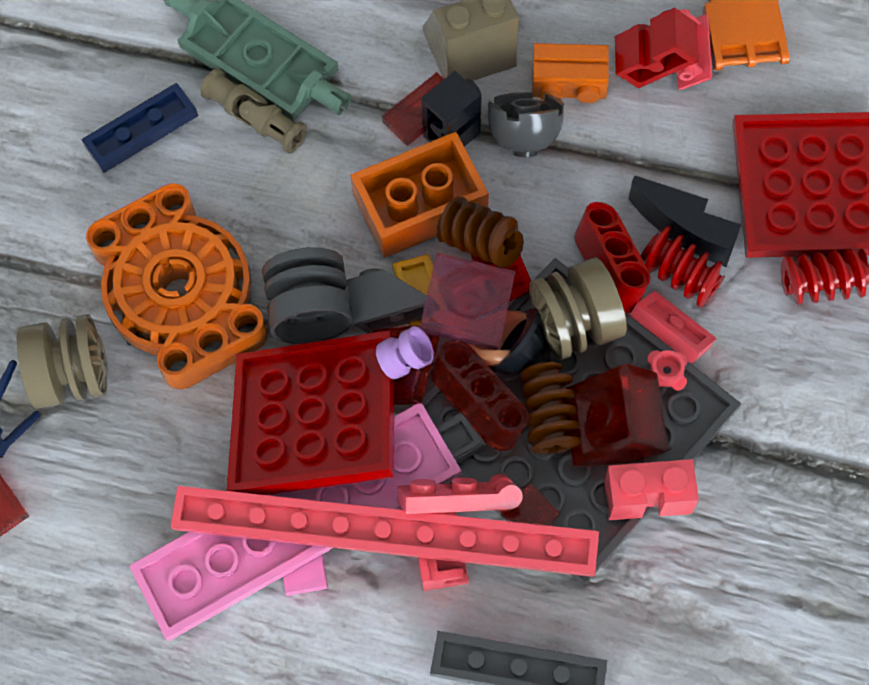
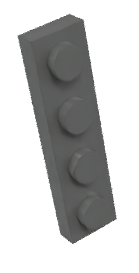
M437 631L430 676L478 685H604L608 660Z

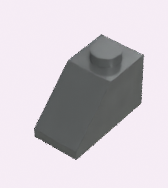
M367 269L360 272L358 277L347 279L353 324L367 334L432 317L434 312L440 311V307L427 295L384 269Z

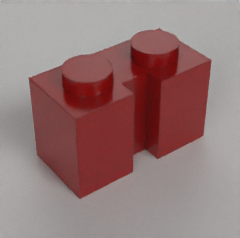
M675 7L651 18L650 26L637 24L615 36V74L637 88H641L699 62L697 23Z

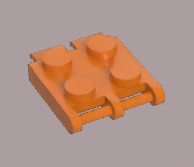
M708 0L709 3H705L703 15L707 14L709 18L710 49L715 71L723 70V66L746 64L747 68L756 67V63L779 61L780 65L789 64V50L778 0Z

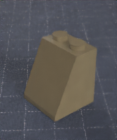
M463 0L433 10L423 25V33L443 79L456 71L465 80L471 79L474 81L516 67L519 17L511 0Z

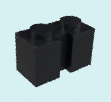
M454 71L421 98L423 137L428 142L457 132L465 147L481 134L482 94L475 82L471 79L465 80Z

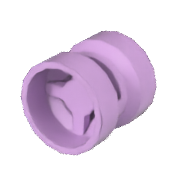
M413 326L401 332L399 338L390 337L378 343L376 356L383 372L391 379H398L407 375L412 367L420 369L432 363L434 351L426 333L419 327Z

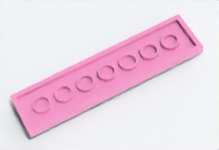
M419 402L394 416L393 478L268 494V496L401 510L402 508L398 503V485H410V481L415 479H429L435 481L436 484H447L452 479L461 476L462 471L423 404ZM188 532L134 562L129 567L164 638L171 641L333 548Z

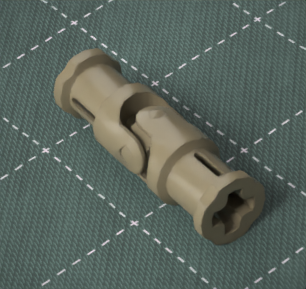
M213 69L203 80L200 87L202 97L207 100H215L224 106L226 113L245 125L252 126L261 136H270L282 144L283 150L287 153L295 152L303 143L307 135L306 124L294 122L283 115V110L274 104L267 105L268 102L262 96L244 84L237 85L225 77V72L221 69Z

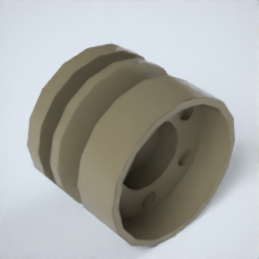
M597 257L568 267L569 286L558 272L549 274L547 282L542 277L529 282L532 308H536L539 311V323L543 328L545 341L558 360L571 357L572 348L576 353L586 351V332L597 345L608 343L626 335V317L619 293L609 271Z
M90 314L77 316L76 329L70 318L61 319L59 338H56L48 322L18 328V361L25 391L34 409L64 404L66 385H69L77 401L86 399L87 386L93 398L106 395V373L108 370L106 353L101 336L98 334Z

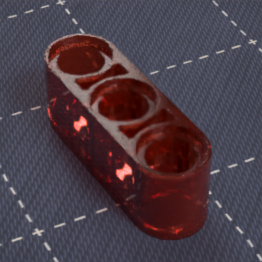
M460 340L445 342L439 350L431 372L434 384L470 422L472 427L489 446L499 451L513 449L518 444L528 424L529 414L527 409L471 346ZM474 393L481 394L485 398L479 397ZM500 422L508 424L511 428L505 427Z

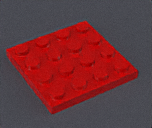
M869 112L735 115L732 124L745 257H798L801 254L812 256L818 252L827 256L830 251H838L842 256L846 249H853L858 253L862 247L866 255H869Z
M391 331L237 354L226 491L268 495L393 478L394 379H391L383 372L376 356L378 343L393 337Z

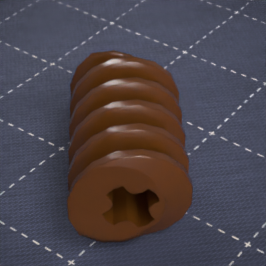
M457 196L446 205L437 225V238L439 242H444L450 247H456L462 252H467L474 257L483 259L485 262L493 263L499 268L511 266L523 251L524 244L523 234L518 231V222L514 217L504 216L501 212L492 211L489 207H480L478 203L468 202L464 197Z
M556 362L534 364L521 371V380L525 384L523 386V396L527 399L524 402V410L529 415L526 418V427L531 430L528 433V442L533 446L530 451L536 454L561 453L581 444V438L568 436V433L579 428V423L573 420H566V417L577 413V407L564 404V402L575 398V391L563 389V386L573 383V376L561 373L564 366Z

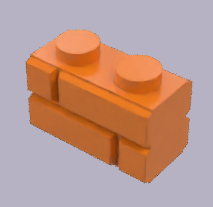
M534 43L532 65L533 97H540L544 101L545 94L560 99L577 98L583 103H593L599 99H606L609 80V45Z

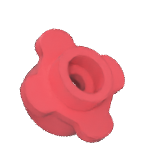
M671 350L652 351L647 358V362L650 364V374L647 376L646 382L649 387L653 389H658L661 386L672 387L676 391L684 389L687 384V379L684 377L685 366L688 363L687 357L681 352ZM666 367L671 370L668 374L663 371Z

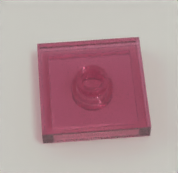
M437 252L419 328L426 334L498 350L515 271Z

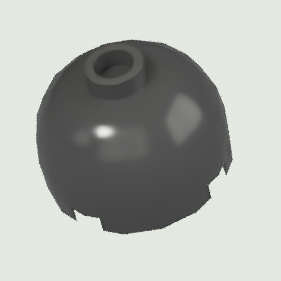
M518 92L498 95L494 97V103L490 100L488 102L489 129L496 142L502 147L514 151L515 156H535L536 151L543 150L553 144L562 129L564 102L555 96L545 94V100L541 101L533 99V93Z

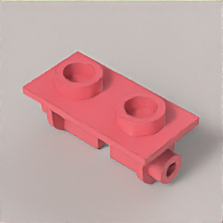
M687 9L679 11L697 23L699 62L675 72L677 74L679 90L712 79L708 15L705 14L695 18Z

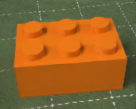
M457 132L350 174L353 197L383 258L436 237L438 221L446 205L455 197H464L468 202L478 203L480 207H488L489 193Z

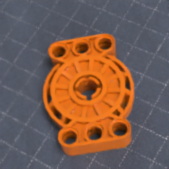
M177 183L164 185L95 221L89 226L86 232L87 243L95 259L104 266L101 291L102 301L109 319L126 341L142 351L157 356L159 370L170 387L180 390L189 388L235 363L237 354L257 351L264 346L268 339V331L262 312L256 306L249 304L252 282L250 268L244 252L230 232L213 221L196 216L190 195L184 186ZM182 204V207L177 210H169L173 205ZM149 222L145 227L135 229L139 223ZM114 240L111 245L100 247L105 241ZM230 248L235 252L239 259L231 258L229 253ZM242 278H244L241 292L239 289V281ZM177 279L188 280L186 286H184L187 294L180 297L177 291H167L166 288L172 281ZM114 310L123 313L124 319L122 324L117 319ZM254 323L257 325L251 332L243 333L239 331L245 324ZM138 332L139 334H141L142 336H144V337L146 338V340H145V339H142V338H140V337H137V336L134 335V334ZM210 343H222L221 347L216 351H204ZM175 362H187L183 369L170 371L171 366Z

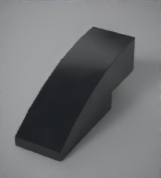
M634 175L628 200L646 220L659 231L668 225L671 227L669 239L673 240L681 234L684 236L681 247L686 249L694 243L697 245L694 254L701 256L708 252L710 254L708 261L714 263L721 261L722 266L727 267L741 224L705 213L708 202L707 198Z

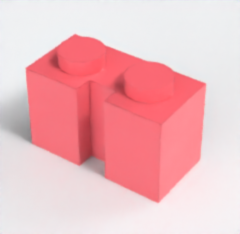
M693 459L610 465L604 479L609 520L642 518L646 507H658L659 517L692 514L699 501Z

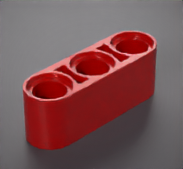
M604 202L590 203L586 207L575 231V242L585 261L597 257L603 262L617 288L624 313H630L636 304L641 301L650 283V273L617 211Z

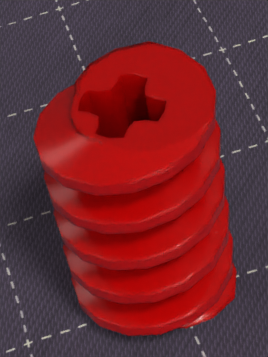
M667 225L654 235L640 256L643 261L646 260L645 265L649 273L659 268L658 279L662 282L672 277L670 287L675 291L685 285L683 293L685 298L691 299L698 294L696 305L702 308L712 298L725 278V275H720L722 262L718 261L711 267H708L707 262L710 255L708 252H705L696 259L694 253L697 245L692 243L683 250L681 245L684 236L680 234L670 241L668 237L671 227Z
M862 247L856 253L853 249H846L842 256L838 251H830L827 257L818 252L812 255L811 260L807 255L801 254L796 258L795 262L792 257L784 256L781 263V282L786 296L793 295L797 305H802L804 293H808L811 301L817 303L820 291H824L828 301H833L836 289H840L842 297L846 300L850 298L852 287H855L860 298L865 297L869 283V263L865 250Z

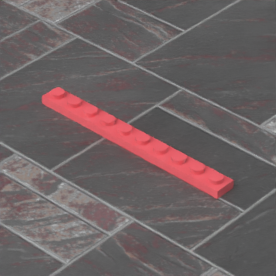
M177 486L171 528L177 531L595 577L599 531L435 513L405 514L403 510L185 486Z

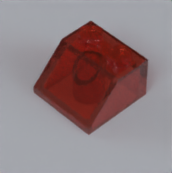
M625 363L564 388L575 391V398L566 401L565 404L577 407V413L567 417V420L579 423V428L570 432L569 436L581 438V444L571 448L573 466L586 467L633 463L669 451L658 374L656 372Z

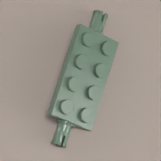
M164 0L168 7H172L188 18L187 30L178 39L179 47L211 69H221L225 72V77L237 85H246L262 96L268 102L267 105L274 104L281 108L283 115L295 121L313 100L334 111L336 115H341L344 112L340 106L345 109L349 106L352 98L351 94L344 92L329 82L339 70L337 61L240 0Z

